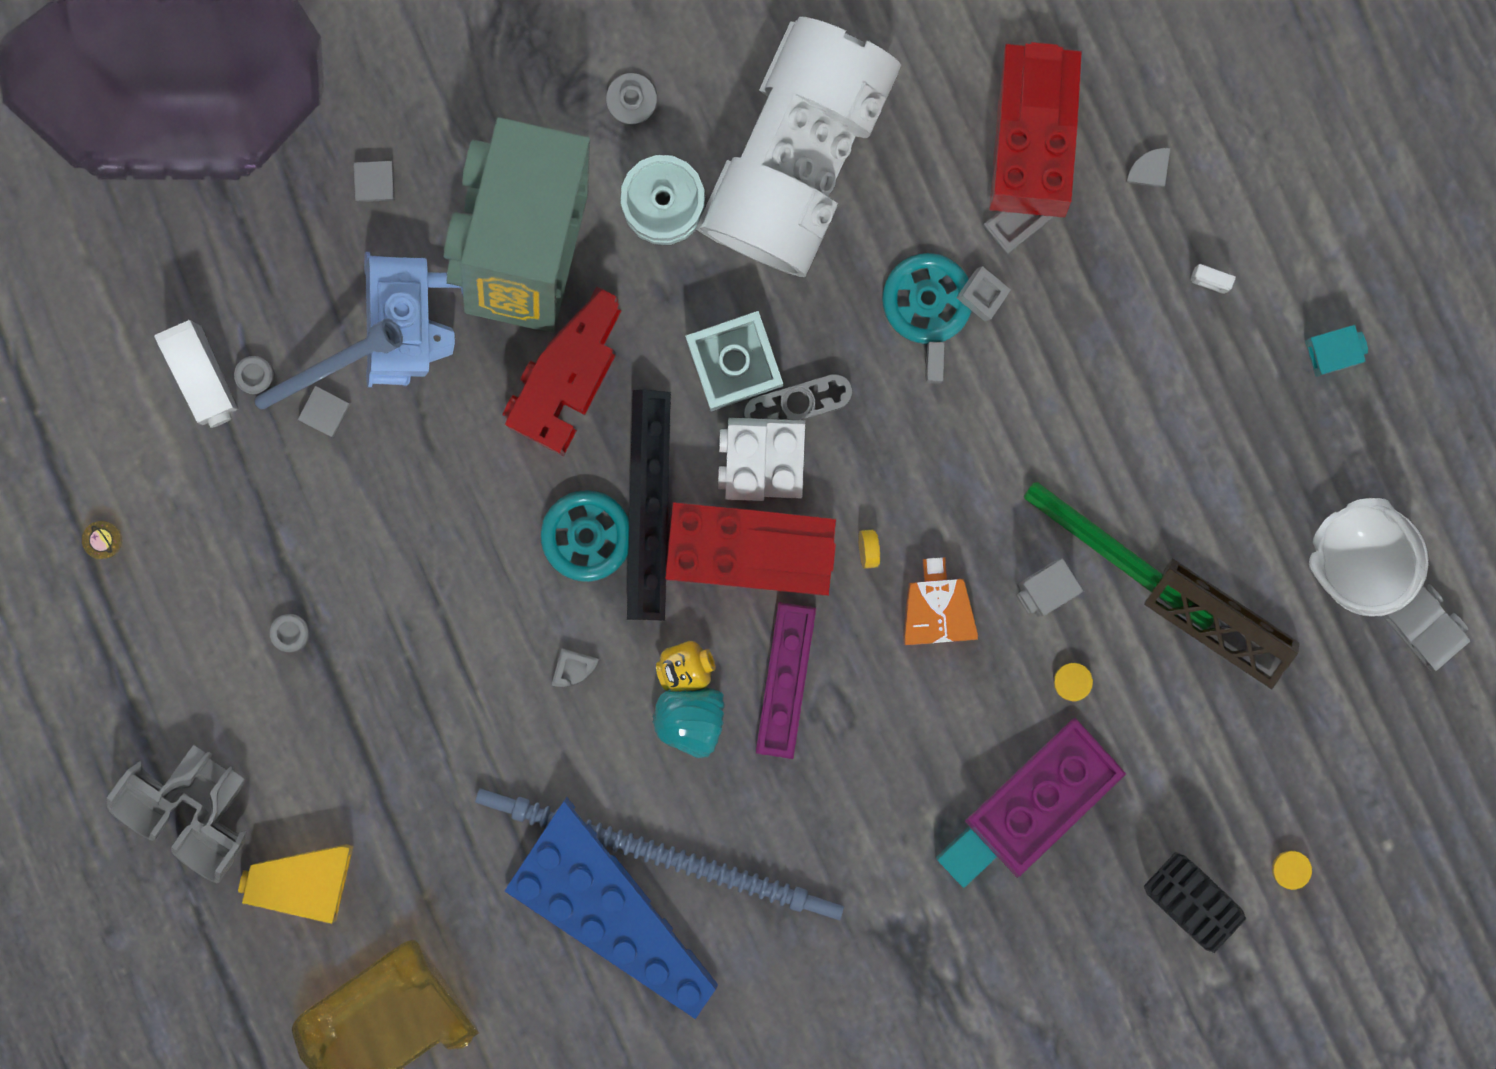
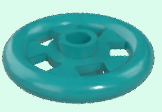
M923 253L903 260L891 271L883 288L882 303L888 322L897 333L916 343L943 342L952 338L966 325L972 312L956 298L969 280L967 274L956 262L939 254ZM927 268L930 279L914 283L911 273ZM946 275L951 278L957 288L950 294H947L944 287L938 282ZM899 290L910 291L909 307L898 306ZM926 291L932 292L935 295V302L932 305L924 304L921 301L922 293ZM946 303L956 309L955 314L947 323L938 317L944 310ZM915 313L930 319L927 329L911 324Z
M580 490L569 493L558 499L544 517L540 535L544 555L551 566L567 578L584 582L603 579L614 573L628 556L629 518L622 506L604 493L593 490ZM584 505L587 517L578 518L573 522L568 511ZM603 511L614 522V525L607 531L596 520V517ZM567 528L569 544L557 546L556 529ZM583 529H591L593 531L594 538L590 543L581 542L579 534ZM605 539L615 544L613 552L607 559L597 553L604 545ZM574 551L582 555H589L587 566L571 563Z

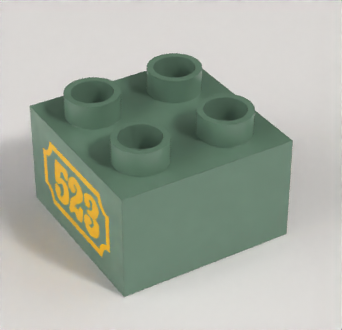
M497 117L491 143L477 140L471 141L465 162L462 185L468 187L464 212L473 214V216L458 212L453 213L444 250V258L450 259L446 283L463 287L465 314L555 333L589 193V137Z

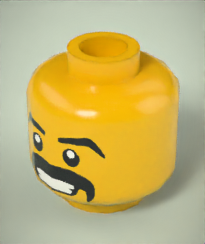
M687 641L666 648L660 655V661L656 663L658 679L666 691L681 692L704 689L711 681V672L716 669L710 650H703L694 641Z

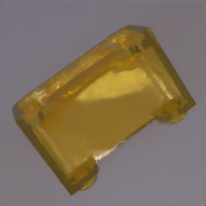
M416 940L406 941L304 1011L292 1025V1034L299 1057L308 1069H402L440 1042L446 1049H461L467 1046L474 1036L479 1034L476 1024Z

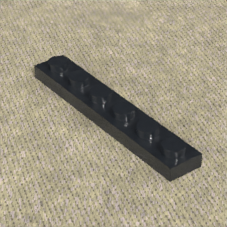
M638 389L632 392L627 620L665 621L671 392Z

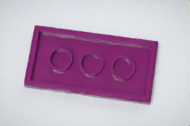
M1073 718L978 807L965 822L1014 876L1018 878L1111 790L1126 773L1076 718Z

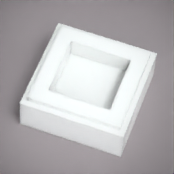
M1201 264L1194 268L1191 277L1192 283L1223 294L1232 289L1235 280L1233 275Z

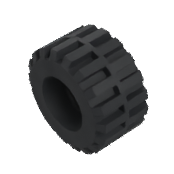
M1175 852L1144 885L1146 894L1206 951L1215 953L1246 920L1244 911L1183 854Z

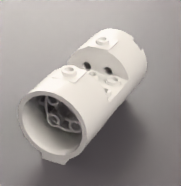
M799 17L796 22L790 21L759 89L760 92L768 96L741 158L733 157L731 161H726L696 227L697 231L717 243L772 268L799 277H806L838 207V203L828 196L833 191L840 169L851 152L852 143L856 136L861 138H868L901 67L900 62L873 43L869 41L864 43L853 36L845 34L846 30L808 17Z

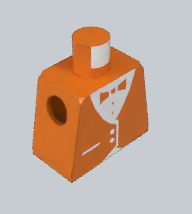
M945 557L923 559L924 582L908 584L903 644L915 645L978 640V633L964 579L947 580Z

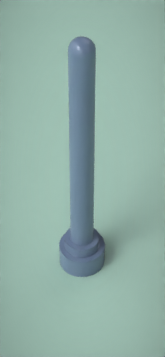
M388 318L378 322L371 327L367 338L259 394L255 398L256 407L266 409L374 351L377 353H389L400 347L403 343V336L399 326Z

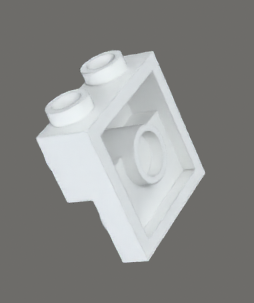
M728 418V429H720L719 452H727V466H719L718 489H726L725 499L764 501V497L802 498L805 420Z

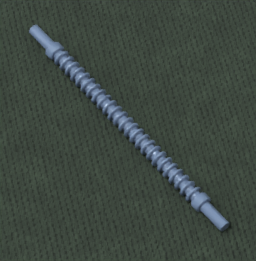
M481 788L475 800V803L511 814V818L523 822L527 819L530 825L538 822L540 823V828L548 825L556 813L550 811V806L542 809L538 802L535 805H531L529 799L518 797L515 800ZM591 819L584 822L586 825L589 824L597 833V839L605 849L607 846H612L613 852L621 849L625 856L629 852L633 853L634 859L643 856L644 862L652 859L656 866L660 862L664 863L665 869L674 866L676 872L683 869L686 871L687 876L695 873L697 879L705 876L708 883L714 879L717 881L718 886L726 883L728 889L736 886L739 893L744 889L748 891L749 896H752L753 893L759 894V899L767 896L770 903L778 900L780 901V906H784L787 903L791 910L801 912L805 909L839 921L841 919L844 909L843 905L809 895L807 889L795 887L793 890L790 889V884L788 883L783 887L779 885V880L770 883L769 877L761 880L758 878L759 875L757 873L754 876H749L747 870L739 873L736 866L730 870L727 868L726 863L722 866H718L716 860L708 863L705 856L700 860L696 858L695 853L687 856L685 855V850H681L680 853L675 852L674 846L666 849L664 843L656 846L654 845V840H650L649 843L644 842L643 836H640L639 839L633 838V833L625 836L622 829L616 833L613 832L612 826L604 829L602 828V823H598L597 826L592 825Z

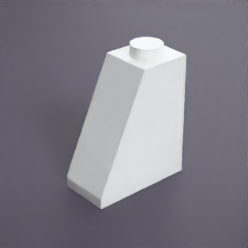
M188 320L154 335L197 423L202 425L208 423L210 428H213L231 420L230 413L238 410L202 326Z

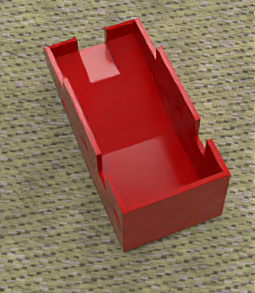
M1037 42L1026 43L1025 46L1005 44L993 159L994 175L991 182L989 210L1066 217L1072 201L1082 51L1064 50L1058 44Z
M596 287L590 300L548 343L538 361L535 363L530 360L520 379L525 385L519 397L511 396L502 415L507 418L504 425L512 431L564 457L577 430L573 429L574 426L560 420L558 417L564 405L583 415L586 414L616 356L612 353L613 349L607 347L605 343L622 312L618 309L617 296Z
M673 502L666 580L829 596L831 572L834 569L836 543H834L836 519Z

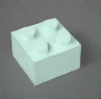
M759 311L685 336L710 411L783 387V381Z

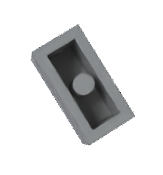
M1063 559L1055 560L1017 584L1021 589V592L1017 594L1020 603L1028 614L1035 612L1037 617L1047 615L1083 592Z

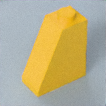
M345 844L250 865L249 871L243 870L238 892L244 894L242 903L326 923H334L337 920L354 846Z

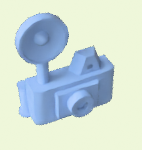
M365 252L367 334L373 325L388 318L399 326L403 336L402 345L391 352L377 353L374 351L367 355V387H372V384L407 386L410 383L411 376L425 377L427 375L430 362L453 355L455 345L453 329L428 319V288H461L463 294V287L447 284V273L427 272L426 258L370 256V252ZM438 335L440 337V341H435L434 336Z

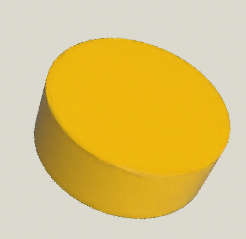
M874 529L859 531L858 543L863 569L876 568L880 565V546L877 532Z
M1068 663L1057 670L1053 683L1057 694L1061 698L1068 701H1079L1090 693L1093 679L1090 671L1085 666L1078 663Z
M1292 850L1285 851L1275 858L1272 864V875L1280 886L1291 890L1300 889L1309 882L1312 875V866L1309 859L1302 853Z

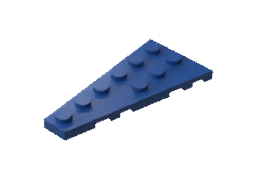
M566 797L508 884L505 892L696 1019L718 986L717 982L690 949H686L672 932V926L665 918L662 919L651 906V900L614 855L609 854L597 839V833L589 824L586 825L574 810L575 806Z

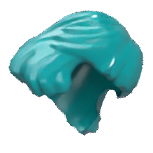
M713 688L681 692L665 691L658 698L652 716L654 731L657 737L668 746L677 748L695 758L709 757L710 753L714 752L722 732L724 717L722 710L725 707L723 701L724 694Z

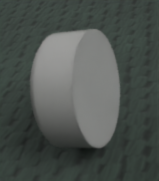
M248 356L237 364L234 378L237 386L242 391L258 395L271 387L274 380V371L270 363L258 356Z
M295 614L279 616L270 628L272 643L276 648L284 652H295L302 649L308 642L310 635L306 621Z

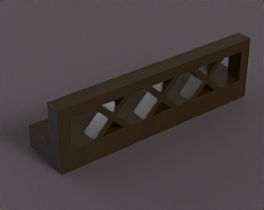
M1173 558L1164 569L1162 578L1144 602L1145 606L1271 690L1298 655L1300 644L1298 641ZM1167 585L1181 593L1182 607L1169 609L1157 601ZM1188 599H1190L1196 604L1189 605ZM1208 611L1214 617L1216 628L1200 630L1193 625L1190 612ZM1185 613L1186 620L1178 614ZM1220 620L1226 623L1228 626L1221 627ZM1238 631L1245 636L1248 649L1230 650L1224 644L1223 633ZM1217 634L1218 641L1212 638L1210 635ZM1252 641L1260 647L1253 648ZM1271 653L1280 659L1281 662L1272 675L1269 676L1257 668L1254 655ZM1249 656L1250 662H1248L1242 657Z

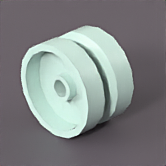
M654 155L639 161L627 173L621 186V206L628 226L639 238L652 244L672 245L687 239L696 230L705 209V190L699 174L687 162L670 155ZM664 193L666 198L670 195V201L666 205H659L656 196Z

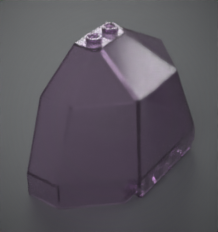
M52 0L5 34L0 43L2 102L72 167L84 168L92 176H97L98 180H126L127 176H133V180H165L166 176H172V180H205L206 176H211L212 180H240L241 176H249L255 169H260L320 104L324 90L321 36L298 0Z

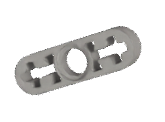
M837 374L828 375L755 397L747 403L744 417L751 418L750 414L756 411L755 405L762 403L764 409L775 407L776 404L772 399L781 397V409L787 417L784 420H805L845 407L852 396V388L845 377ZM835 382L837 387L844 386L845 393L840 395V402L834 403L832 397L820 400L823 408L815 409V397L809 389L810 387L817 386V394L829 389L828 383ZM801 392L808 397L809 407L804 413L794 414L788 409L787 399L792 393ZM771 414L767 419H778L779 414Z

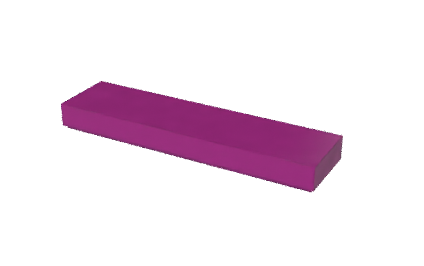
M778 603L756 754L794 759L816 608Z

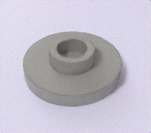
M628 73L621 75L610 84L607 90V107L611 115L619 122L628 125L640 124L646 121L655 111L657 105L656 90L653 84L640 74Z

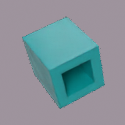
M1355 325L1305 340L1315 377L1366 362L1364 354H1368L1367 342L1363 332L1357 333Z
M967 827L935 858L965 888L997 856L970 827Z

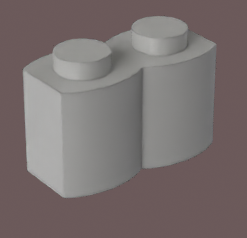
M1427 584L1425 587H1421L1419 593L1409 604L1383 617L1430 671H1437L1470 642L1465 634L1469 629L1455 613L1449 616L1440 605L1444 601L1443 598L1430 584Z

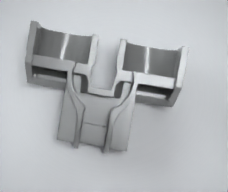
M195 745L191 747L165 785L151 777L142 768L141 761L129 768L106 798L109 812L134 832L154 841L168 823L170 813L184 801L196 809V813L191 824L184 828L172 845L171 851L178 860L191 870L211 882L219 883L233 864L234 857L245 844L246 831L239 832L238 834L219 823L240 792L245 779L235 773L233 767L230 766L226 770L210 759L212 753H205Z

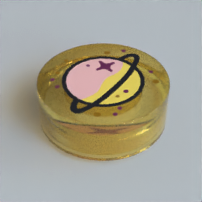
M96 521L84 530L82 545L86 553L91 557L109 559L119 552L122 546V535L114 524L106 521Z

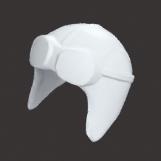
M1366 498L1347 504L1346 508L1339 512H1334L1327 517L1313 538V545L1316 551L1311 554L1309 559L1311 571L1332 598L1342 607L1353 613L1363 616H1384L1394 613L1405 607L1415 598L1426 579L1428 552L1425 541L1418 529L1405 516L1396 511L1386 499Z

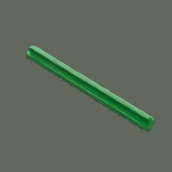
M1034 482L1024 495L1025 500L1147 590L1153 591L1162 578V573L1040 483ZM1169 585L1165 587L1158 597L1172 608L1183 606L1181 593ZM1188 599L1189 605L1196 604L1190 599ZM1206 610L1190 612L1192 622L1202 630L1209 629L1214 622L1213 615Z

